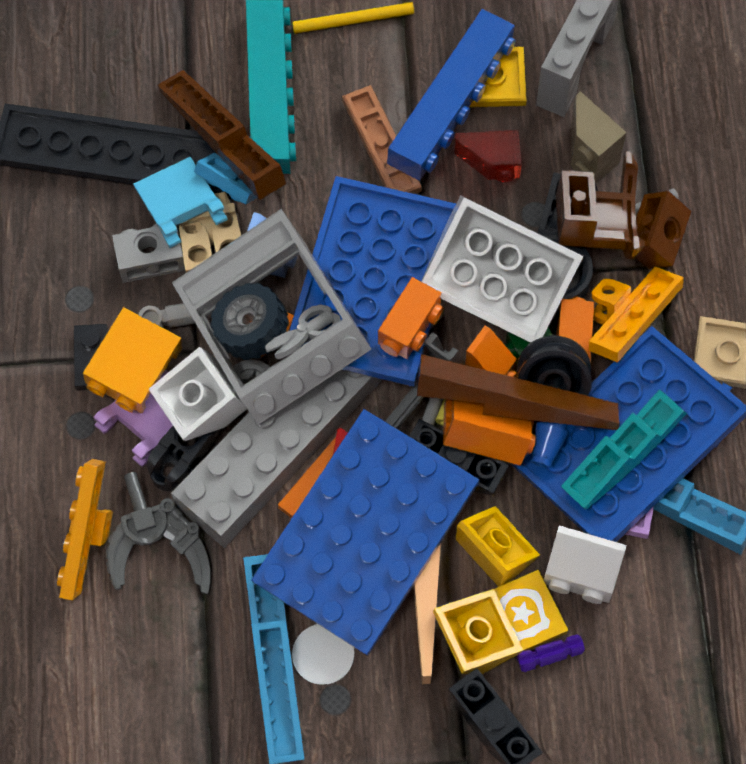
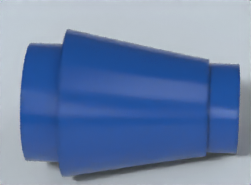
M542 421L536 423V440L532 453V463L545 468L551 467L568 435L566 431L568 424Z

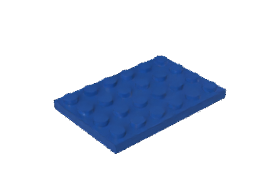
M335 177L312 255L371 347L370 351L342 370L414 387L425 343H423L418 352L413 350L408 359L400 355L394 357L386 353L378 344V330L410 279L414 277L422 281L456 203L343 177ZM309 269L307 270L290 331L297 329L300 315L312 306H329L332 313L340 316L327 293H323ZM315 315V316L311 317L307 322H309L310 320L314 319V318L317 317L318 315ZM333 323L329 324L328 326H326L325 328H323V329L320 330V331H323V330L329 328ZM431 323L424 332L427 334L426 339L429 334Z
M651 326L638 338L618 363L614 361L592 382L588 395L618 403L619 427L632 413L637 415L659 389L687 413L633 470L587 510L584 509L561 486L605 436L611 437L617 430L567 425L566 431L568 435L550 468L532 463V453H526L521 466L513 463L511 465L584 533L617 542L746 418V405Z
M363 409L251 581L368 656L476 489L479 479Z

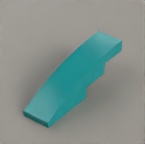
M659 389L637 415L632 413L611 437L605 436L561 487L587 510L633 470L687 413Z

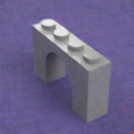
M576 0L541 66L536 106L565 117L577 94L580 73L589 48L593 41L601 45L603 44L614 23L618 0Z

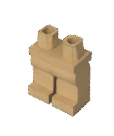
M225 192L216 193L215 196L220 199L224 206L223 212L228 218L227 221L215 225L209 212L206 211L179 224L186 273L212 256L211 246H215V251L218 252L241 236L234 203H230Z

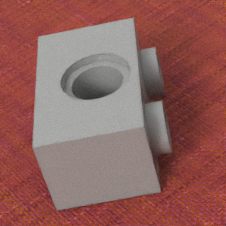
M157 224L151 228L141 230L127 229L120 234L112 235L118 268L123 283L185 271L180 243L170 248ZM147 247L156 248L151 253L142 252Z

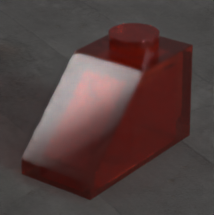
M519 130L455 133V155L485 178L500 182H508L515 178H520L522 161Z

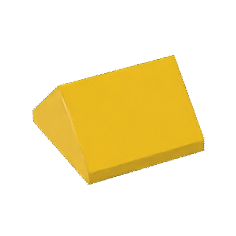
M496 506L461 520L457 525L456 541L498 587L509 583L540 556L535 548Z
M494 589L434 608L433 610L462 674H469L476 668L481 674H484L523 651Z

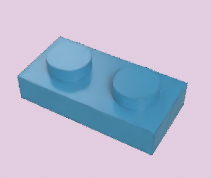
M212 153L197 162L194 172L204 178L208 184L217 186L228 193L233 200L246 205L257 198L216 153Z

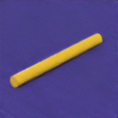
M413 2L293 21L294 34L412 15L414 14Z

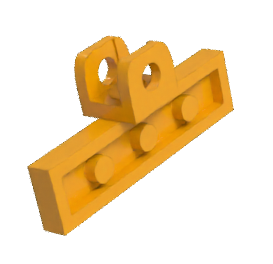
M655 266L632 293L631 286L613 279H603L592 290V299L599 303L594 308L593 320L602 324V327L589 340V351L618 363L683 288L684 277ZM612 290L614 293L605 294L603 291Z
M91 459L78 469L75 485L80 487L78 499L72 502L69 519L71 523L69 533L66 535L63 545V553L67 554L65 566L60 568L57 577V586L61 587L59 598L74 600L81 594L90 544L102 546L109 537L113 511L107 509L97 510L106 461Z

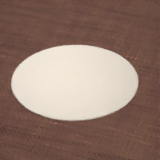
M316 624L305 629L297 637L292 649V659L298 673L307 681L322 685L331 684L343 678L350 670L354 660V648Z

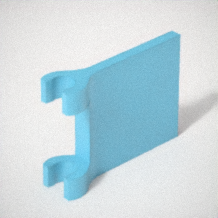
M191 157L133 183L134 188L170 248L181 243V239L176 233L178 232L176 226L208 211L215 225L228 220L223 212L224 206L220 199L215 196L206 180L194 172L196 165Z

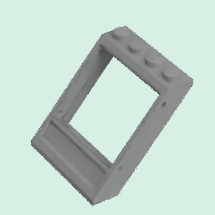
M282 209L172 282L238 397L258 424L371 350L365 337ZM300 255L323 293H327L342 320L244 385L229 360V354L212 333L214 331L207 316L212 314V311L216 308V303L223 298L226 292H230L236 286H243L245 283L256 284Z

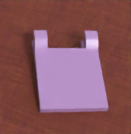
M166 369L164 370L160 379L168 373ZM152 394L149 395L145 402L146 408L143 413L136 410L132 413L120 408L115 403V400L109 406L98 411L94 416V419L97 421L94 425L103 434L107 433L116 421L119 420L142 440L132 449V452L135 454L133 460L141 467L147 464L151 451L173 426Z

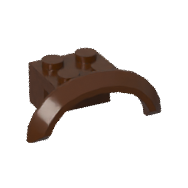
M625 152L620 192L595 191L594 172L562 170L556 193L558 244L563 246L623 249L626 259H633L643 250L645 241L637 234L635 212L638 164L631 152Z

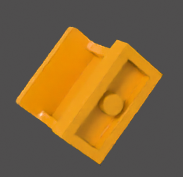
M123 307L83 372L87 389L100 397H104L106 394L116 400L115 403L128 412L132 413L136 410L143 413L146 408L145 402L151 394L149 388L158 382L172 357L176 359L182 350L181 337Z

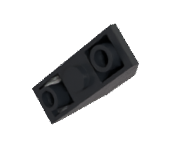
M421 419L418 420L409 436L478 478L479 484L474 490L475 493L493 495L509 467L508 464L501 460L443 445V431Z
M477 668L449 688L450 694L469 727L489 753L501 764H530L543 754L538 745Z

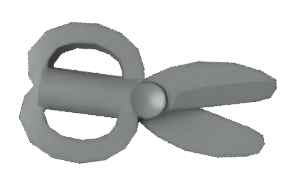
M312 306L300 315L297 329L275 337L265 346L266 352L280 348L274 354L275 358H284L295 352L304 343L310 341V339L312 340L325 331L320 330L333 323L331 325L333 326L341 318L338 314L332 313L329 306ZM315 315H318V316L315 317L314 319H312V320H310L309 322H307L311 317H313V316H315Z

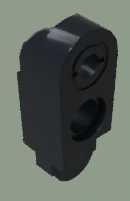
M172 426L160 439L148 457L147 468L152 483L163 491H174L207 456L214 446V440L223 428L196 437V443L188 447L181 445L183 439L175 427ZM167 467H173L169 475L166 477L163 474L164 469Z

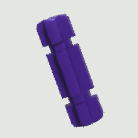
M576 634L566 637L564 642L560 639L535 647V650L532 652L530 649L523 651L517 655V661L521 671L527 672L536 669V665L542 667L567 659V655L571 657L580 655L584 652L585 647L580 635Z

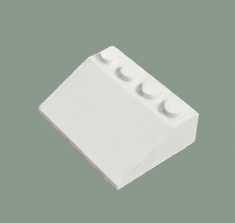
M460 195L421 282L442 292L441 299L516 336L533 342L543 337L583 256Z

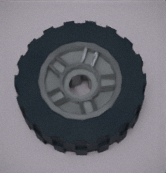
M245 283L243 286H236L230 292H226L223 298L216 303V308L211 314L212 322H210L211 328L214 331L212 333L224 349L231 353L233 357H240L243 360H249V358L257 359L261 358L264 354H269L270 352H266L265 346L275 337L287 332L286 328L289 326L288 313L282 302L269 287H264L260 283Z

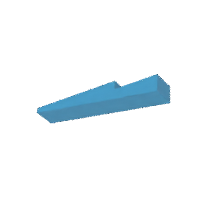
M681 479L653 508L740 555L746 547V512L694 489V483L688 480Z
M268 554L244 557L243 560L269 764H279L305 759L284 602L251 581Z

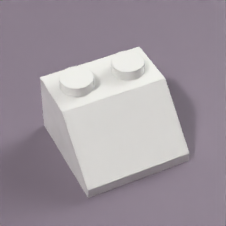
M201 347L197 348L149 388L157 403L185 441L226 427L247 409L238 397L216 357Z
M559 526L544 582L546 585H549V589L557 593L568 594L570 591L582 595L584 600L591 603L601 604L602 601L609 603L627 545Z

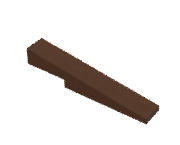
M184 70L157 85L159 91L259 200L286 185L280 164L247 135L245 126Z
M421 354L417 396L482 403L483 415L612 430L619 428L618 403Z

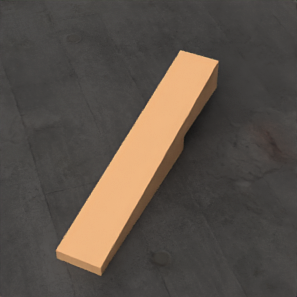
M441 543L413 585L422 685L431 684L436 618L433 610L437 604Z

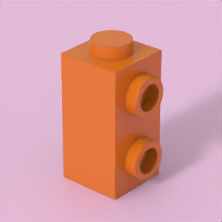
M412 277L378 330V344L391 356L397 357L400 355L405 359H408L413 350L418 352L427 336L424 333L430 323L435 325L443 312L444 307L441 306L442 292Z
M581 297L562 299L558 309L556 336L567 337L580 344L587 352L591 363L589 340L592 338L594 302L586 301Z

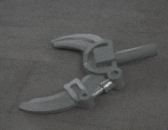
M137 472L124 475L134 512L121 517V523L115 527V532L112 531L108 539L109 546L106 547L108 574H111L109 578L115 590L122 589L121 586L125 585L126 562L134 544L141 546L152 545L160 541L164 536L171 540L170 545L181 556L185 554L192 567L195 583L200 586V592L208 595L211 576L210 564L205 547L199 538L200 530L198 524L195 522L190 523L183 517L184 513L175 506L170 498L163 499L159 505L147 507Z

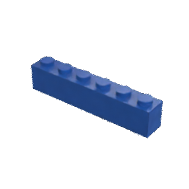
M481 9L389 146L388 165L421 181L426 171L429 173L433 171L439 159L438 153L442 147L447 149L451 144L455 134L453 132L458 124L462 126L470 113L469 106L473 101L478 102L482 97L486 87L484 84L488 78L493 79L501 65L499 61L502 56H508L511 53L516 39L513 38L514 24Z

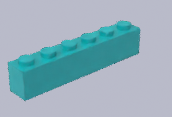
M246 0L250 138L280 164L283 174H291L290 162L296 161L295 142L289 143V134H295L294 115H288V106H294L293 87L287 88V79H293L292 60L286 61V52H292L291 33L285 34V26H291L290 7H284L283 0Z

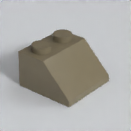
M581 91L576 95L571 122V166L573 171L594 172L595 183H597L620 163L627 132Z

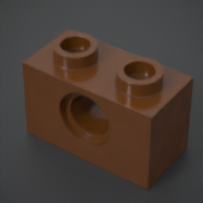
M670 191L644 194L636 216L637 234L645 241V247L635 258L648 269H652L655 266L661 268L674 265L691 214V210Z

